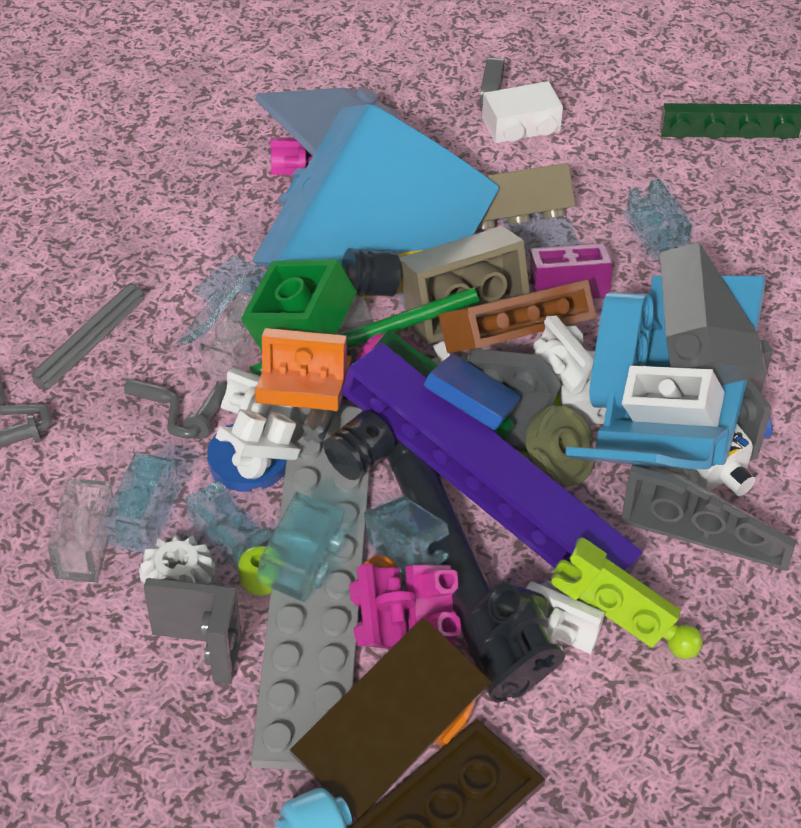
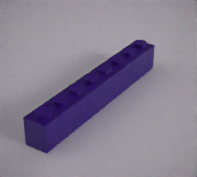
M381 342L349 366L341 392L362 411L366 410L377 414L385 421L396 439L423 459L430 467L553 568L556 567L560 560H566L571 563L570 557L576 546L577 539L585 538L607 554L605 559L631 574L643 553L639 548L632 544L627 537L621 535L602 520L593 510L586 507L566 491L561 484L555 482L541 471L526 456L520 454L500 438L495 431L425 388L423 384L427 378L408 364L399 354H396Z

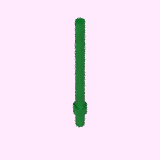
M472 287L340 335L347 336L348 349L367 342L377 334H386L389 329L396 332L438 317V314L478 303L479 299L475 288ZM262 362L250 366L251 373L261 376Z

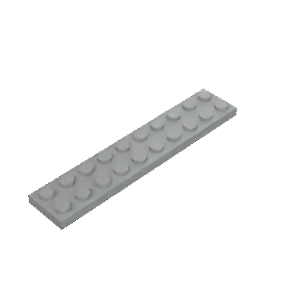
M339 406L325 439L318 444L313 440L307 442L302 436L305 431L303 425L311 408L295 407L291 420L296 422V426L290 442L300 448L296 460H286L276 552L282 562V576L280 583L274 589H271L251 756L252 768L306 770L290 754L289 750L353 687L356 639L353 628L358 623L359 606H355L353 601L350 600L349 584L358 579L357 567L363 564L370 470L357 480L345 478L329 462L325 454L324 442L360 413L358 406ZM367 429L368 433L372 437L373 429Z

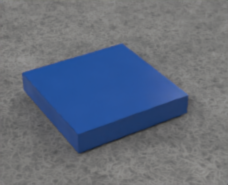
M453 353L430 372L423 384L425 388L493 430H496L522 398L518 393Z

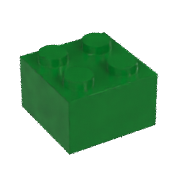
M338 259L272 261L241 320L261 351L262 334L265 328L336 335L357 291Z

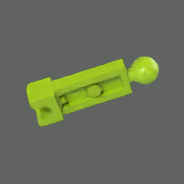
M577 539L576 546L570 557L571 563L566 560H560L556 565L551 577L552 584L575 601L580 598L590 606L605 612L606 617L651 648L663 637L667 640L669 651L675 657L682 660L692 659L701 651L703 639L696 627L689 624L675 625L681 611L679 608L608 559H605L607 554L587 539Z

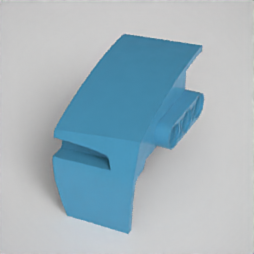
M652 276L650 294L607 293L602 306L589 388L592 406L606 408L604 426L598 430L594 449L566 447L565 455L583 461L693 470L710 469L712 464L724 465L734 437L747 379L722 385L725 393L718 427L633 421L622 405L629 367H671L665 332L662 276ZM721 276L757 332L766 278L764 276Z

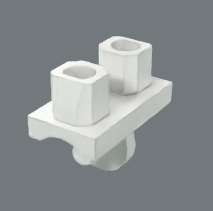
M547 316L544 321V333L534 343V355H541L553 373L571 394L581 393L586 381L591 379L595 351L587 352L583 348V334L576 326L566 327L557 316Z
M235 368L227 372V389L221 408L238 414L240 409L251 410L266 418L265 423H267L270 412L282 413L288 418H292L295 407L255 403V388L260 379L259 375L251 372L246 373Z
M240 409L234 426H219L215 438L219 441L231 442L236 451L232 457V462L237 466L238 472L244 478L256 479L262 476L266 468L271 465V458L297 459L300 448L290 442L296 422L282 413L270 412L264 428L266 418L251 410Z
M547 580L542 585L531 581L526 588L543 594L547 600V632L552 643L559 640L591 654L597 643L605 612L590 606L583 600L575 601L566 596L565 593L552 584V581Z

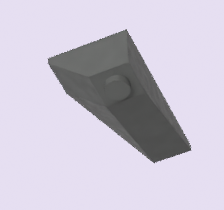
M700 242L660 252L665 332L671 368L712 369L721 386L766 375L760 337Z
M631 466L620 523L788 571L796 540L680 473L656 466Z

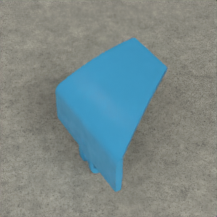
M370 104L343 107L308 166L295 169L292 174L293 182L287 192L282 193L277 200L283 208L252 261L258 266L269 267L272 261L338 259L342 265L344 253L348 248L395 250L397 253L426 250L474 235L499 187L468 163L384 110Z

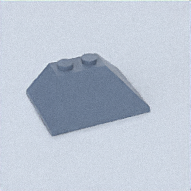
M359 87L358 89L328 88L257 93L255 98L312 156L343 107L370 104L396 118L398 117V113L394 109L383 105L377 99L378 95L366 87Z

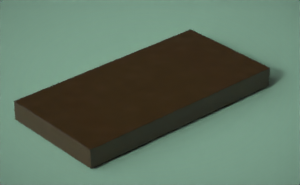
M422 617L289 750L290 754L334 798L341 796L346 802L351 815L356 820H359L490 686L491 681L435 627Z
M476 719L349 828H498L545 786L546 779L481 721Z

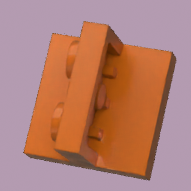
M265 328L262 334V374L255 388V403L338 411L343 397L341 393L349 366L352 365V356L347 355V336Z

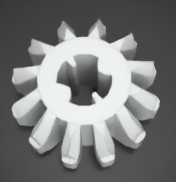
M174 534L172 540L167 543L157 538L155 549H145L144 562L140 564L141 568H139L140 580L143 581V584H145L147 578H173L181 582L207 585L212 583L216 574L215 563L212 562L207 545H197L193 535L185 541H180L178 536Z

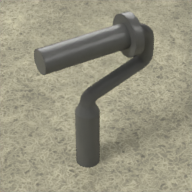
M0 377V415L30 414L27 415L28 422L0 430V447L32 437L35 443L42 441L40 432L48 429L52 423L49 408L43 404L5 405L6 399ZM34 414H40L41 421L37 422Z
M128 379L124 386V393L162 404L170 403L167 423L168 432L173 436L185 439L196 436L204 439L211 432L210 421L222 404L227 385L223 382L216 383L197 413L189 414L183 422L184 428L176 426L180 403L179 397L168 388Z

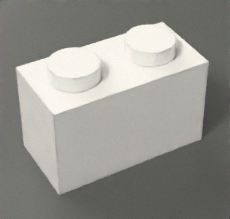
M549 81L485 92L483 94L482 119L495 143L514 142L522 138L538 135L546 136L561 130L563 105Z
M630 366L622 405L635 422L718 427L725 392L712 369Z

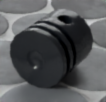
M348 248L345 251L341 266L357 291L356 295L393 297L397 293L401 278V264L398 253L395 250Z
M366 410L360 412L324 442V450L329 462L342 476L349 480L359 479L395 448L394 436L385 421L377 414ZM367 429H373L376 437H371Z

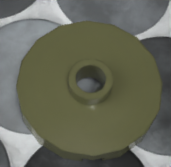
M552 405L537 411L531 417L526 429V449L529 460L564 488L583 483L591 474L594 461L573 459L565 455L566 447L591 449L590 442L594 441L585 419L575 409L566 405L561 407Z

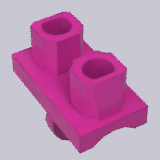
M271 137V175H292L295 169L308 166L313 156L294 137Z
M365 563L357 567L358 579L349 584L350 600L353 601L355 606H361L362 621L353 628L356 645L391 649L407 633L404 610L416 605V597L412 592L402 591L399 568H379Z
M447 565L406 566L407 592L414 593L416 597V605L404 610L405 615H408L409 630L424 617L455 646V638L461 634L460 617L453 612L452 594L458 589L457 572L451 570V566Z

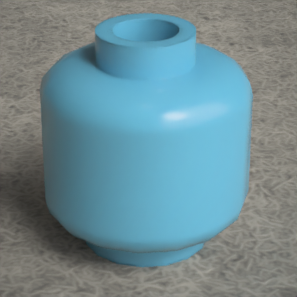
M324 788L310 790L282 804L280 818L275 820V828H347V825L352 824L351 813L344 799L341 796L333 798Z

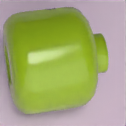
M254 546L241 554L238 561L239 582L243 589L250 594L262 596L270 594L271 590L280 583L282 562L275 550L266 546Z

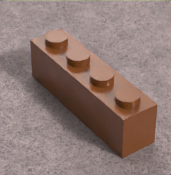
M588 280L550 287L438 314L447 353L477 349L543 332L545 330L544 321L547 316H557L565 326L596 318Z

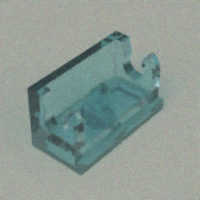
M660 179L650 181L647 188L648 194L642 199H638L640 193L634 187L628 196L627 209L623 211V216L653 261L661 260L660 252L689 245L692 224Z
M215 482L196 494L192 492L186 496L188 520L238 572V561L241 554L247 549L254 546H266L276 551L277 544L273 540H269L273 536L268 529L259 530L236 507L227 493L219 495L211 501L215 495L222 493L226 489L221 482Z
M401 497L364 512L370 547L375 554L392 558L400 572L406 575V566L439 565L448 557V553L444 550H438L431 555L427 553L428 546L432 542L440 541L449 534L447 523L407 497Z

